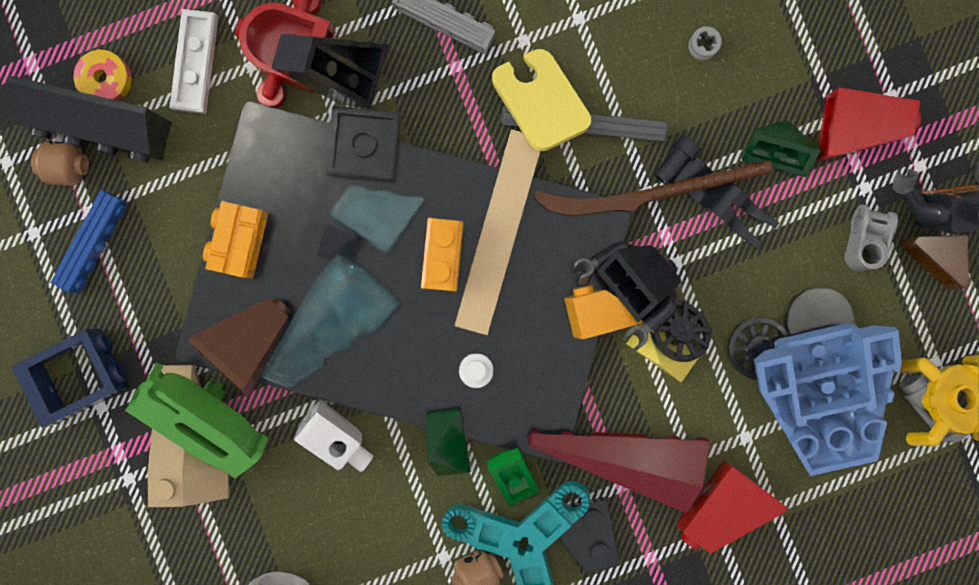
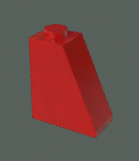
M837 88L826 95L818 143L821 151L816 160H830L897 142L915 135L921 123L920 101Z
M723 461L703 487L688 513H684L676 525L684 533L681 539L696 551L702 547L711 554L782 515L787 510V507L733 466Z

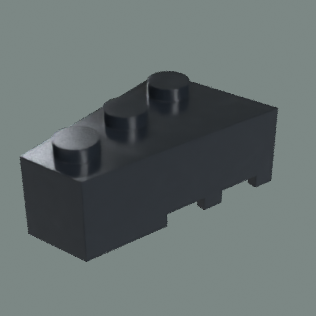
M281 33L272 69L339 104L370 109L388 44Z

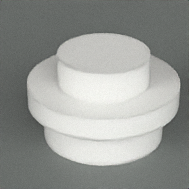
M470 354L460 364V378L469 387H483L490 382L493 376V365L482 354Z

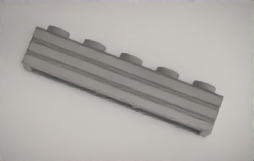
M392 0L395 10L485 55L495 38V30H493L490 24L486 22L481 24L475 21L472 15L468 13L461 14L448 3L443 5L437 2V0Z

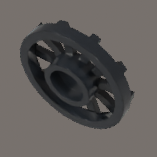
M677 301L676 308L682 309L681 317H679L675 309L673 319H668L666 326H661L655 333L650 331L655 346L663 355L677 362H691L703 355L709 348L712 329L709 327L702 311L689 304L688 301ZM688 312L693 316L690 320L687 319ZM698 321L700 327H694L693 324ZM659 332H665L667 339L664 342L661 340ZM695 333H702L703 340L696 336ZM691 340L701 346L697 352ZM672 343L677 346L676 353L669 349L667 345ZM683 345H687L690 355L682 354Z
M751 318L740 323L732 331L727 346L728 356L733 368L741 375L757 380V375L753 374L755 370L754 359L765 350L774 349L773 341L780 336L782 338L789 337L785 328L778 322L768 318ZM754 323H763L760 335H757ZM769 325H771L777 332L768 338L766 333ZM747 326L752 336L750 339L741 333ZM737 337L746 342V345L735 346ZM735 351H745L746 355L737 360ZM751 359L752 361L747 372L740 365Z

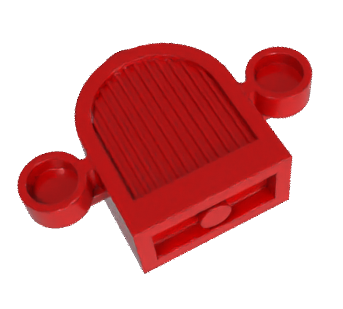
M292 0L294 8L281 3L262 4L249 12L245 19L240 18L238 21L235 36L239 38L242 52L262 74L267 76V79L258 86L256 91L257 99L262 105L278 109L285 103L286 92L281 86L282 82L310 93L314 92V90L272 69V64L281 33L334 38L336 31L331 22L314 16L321 8V0Z

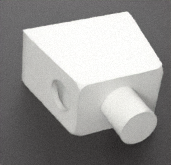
M322 399L317 401L298 425L294 440L336 470L342 469L348 462L362 472L373 458L371 453L360 446L362 433ZM335 441H342V442H344V443H343V444H337V443H335Z

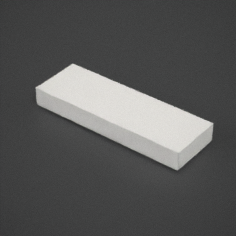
M182 9L169 107L173 111L198 114L207 113L219 18L216 13Z

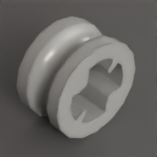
M709 26L697 29L688 43V50L691 56L700 61L712 58L721 47V36L715 28ZM701 36L704 37L705 41L711 40L712 45L708 48L709 51H706L704 46L698 47L697 43L701 40Z

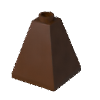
M267 298L193 335L188 341L247 397L253 391L288 325V315L291 311L279 299L275 298L271 301Z

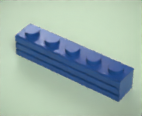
M100 190L53 276L51 284L68 293H79L85 287L88 274L96 267L95 261L99 254H102L105 250L107 239L115 232L118 219L126 211L127 201L110 192Z

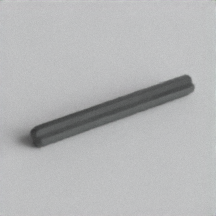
M504 105L501 116L502 124L518 126L508 108ZM589 113L591 124L588 130L584 132L586 134L663 141L667 135V122Z

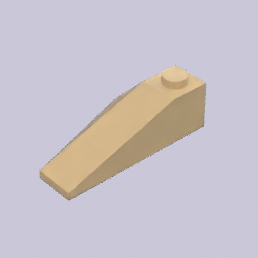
M162 365L164 366L161 370L163 374L166 372L179 374L202 387L194 365ZM152 429L148 463V507H183L230 497L228 472L201 461Z

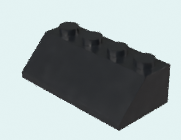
M8 75L7 85L16 123L29 128V135L46 140H51L52 135L63 137L62 142L84 148L86 142L96 145V151L114 156L120 150L128 152L129 159L149 163L150 158L163 160L172 122L154 111L130 103Z

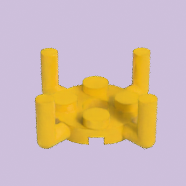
M979 355L966 356L963 358L962 364L948 365L941 369L936 367L927 358L902 360L900 373L922 372L930 380L926 392L922 396V404L935 421L934 426L929 432L908 433L906 436L907 443L911 446H938L948 432L958 435L972 434L973 438L979 441ZM961 390L966 394L967 405L965 408H962L957 401V395Z

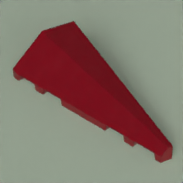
M532 430L528 437V445L533 449L686 514L704 485L710 444L708 438L698 437L697 440L679 439L678 436L668 435L667 439L647 438L644 434L593 432L592 436L573 435L571 431H562L561 435L540 434L538 430Z

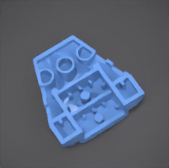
M851 323L840 324L778 339L774 342V349L765 350L754 359L759 391L810 476L878 461L887 426V421L883 416L887 402L892 403L895 393L890 387L894 372H900L902 364L898 329L876 325L858 328Z

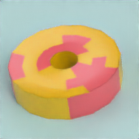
M100 49L90 51L79 59L74 69V83L79 92L120 101L125 98L131 88L132 76L130 68L122 58L110 51ZM106 73V80L100 83L99 77L101 74Z

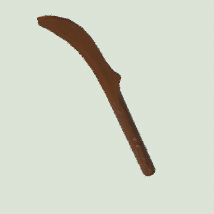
M770 160L651 189L648 188L601 198H566L539 190L533 191L536 200L549 211L563 215H584L616 210L634 212L639 206L652 201L771 174L772 164Z

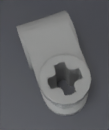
M864 204L858 206L851 221V232L845 252V262L851 270L864 272L880 268L886 264L889 258L892 238L898 224V215L894 212L884 214L870 210L868 205ZM863 248L867 249L870 253L869 263L865 262L862 257Z

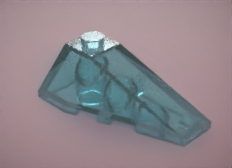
M337 254L314 281L264 368L262 377L287 388H292L323 367L324 359L339 349L344 352L352 347L350 342L365 331L371 334L377 330L400 305V302L362 266Z

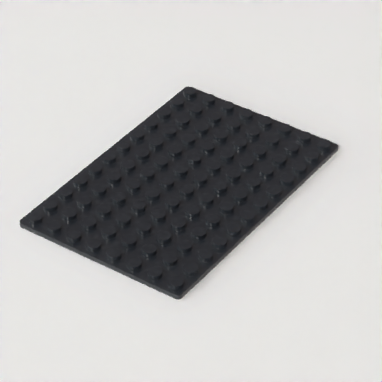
M246 102L242 108L215 208H220L221 201L269 213L254 277L249 279L205 269L207 262L203 260L202 255L178 343L176 359L180 362L218 371L188 340L193 335L267 298L271 301L277 298L291 311L288 315L289 323L257 382L426 427L427 412L460 408L466 438L509 450L518 447L520 453L563 463L564 461L529 447L528 437L532 430H538L540 434L561 435L562 431L574 432L599 335L586 339L573 337L564 297L574 295L573 289L587 285H593L594 290L611 292L610 287L597 272L600 268L594 270L592 279L588 284L579 285L578 280L580 276L587 272L579 270L572 274L573 266L578 259L585 258L591 261L594 259L593 255L616 242H624L632 212L616 210L584 215H563L549 211L536 200L533 191L539 190L552 195L577 199L606 196L533 177L488 335L456 327L455 322L500 168L398 141L394 182L327 175L326 163L331 123L253 102ZM428 218L463 221L464 229L461 241L462 249L457 292L421 288ZM327 223L362 238L348 269L317 255ZM211 226L209 229L206 243L208 241L212 242L215 228H212ZM470 354H482L493 365V376L490 382L483 387H469L460 378V364Z

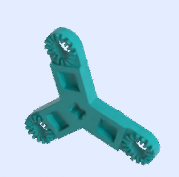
M565 482L521 522L467 505L456 504L446 511L442 519L443 532L446 533L447 537H451L452 540L456 539L457 541L468 543L472 547L509 558L517 585H554L545 549L565 533L580 517L584 516L589 508L590 494L588 489L579 482ZM576 492L582 498V503L578 507H569L564 503L563 496L566 493ZM452 516H464V519H467L468 527L466 529L455 528L451 522ZM522 537L529 538L528 544L531 546H527L526 550L519 548L520 543L518 541Z

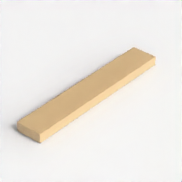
M512 129L510 131L455 322L456 327L488 335L540 151L534 149L524 134Z

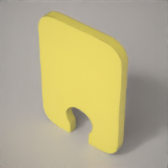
M537 49L524 54V61L537 75L532 82L523 83L515 78L514 68L510 62L500 65L493 71V86L525 138L534 149L538 151L549 150L588 130L591 124V116L548 51Z

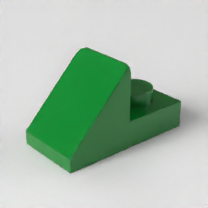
M518 447L513 450L507 449L486 461L490 474L509 506L540 493L524 456L520 453Z

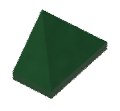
M784 120L754 129L742 154V160L755 164L770 160L773 169L807 177L821 149L820 146L791 123Z
M460 408L427 412V462L438 476L471 472Z

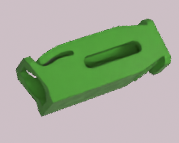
M155 363L148 379L137 388L125 410L126 412L201 461L228 472L233 478H237L258 462L263 454L268 437L262 433L259 434L241 414L221 401L225 393L222 390L224 385L218 381L214 384L209 381L203 389L190 379L179 374L167 372L163 374L161 370L164 366Z

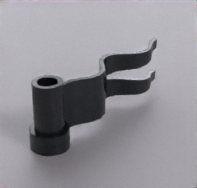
M680 135L672 145L673 151L653 175L663 184H669L715 172L698 157L702 152L701 148L688 137ZM732 183L687 193L697 203L718 215L732 231L757 249L763 244L741 223L730 204H735L746 214L775 229L780 224L777 220L759 209L746 193Z

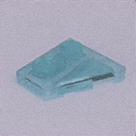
M349 186L329 214L330 217L387 255L424 203V199L415 195L413 197L393 195V192L381 190L372 192L366 188Z

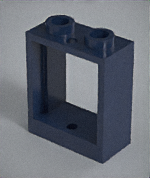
M85 329L11 366L41 428L59 424L129 388L126 382L127 373L124 367L119 362H116L111 352V340L101 329ZM83 344L104 387L64 407L44 363Z

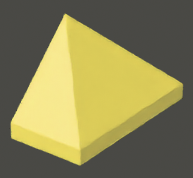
M650 332L648 333V340L645 345L637 350L639 354L680 383L698 360L697 358L691 362H677L666 357L655 346ZM659 332L660 338L664 342L667 339L665 332ZM632 334L626 344L634 349L639 344V339ZM672 343L668 344L667 347L676 353L677 346ZM683 345L682 354L690 355L688 347Z

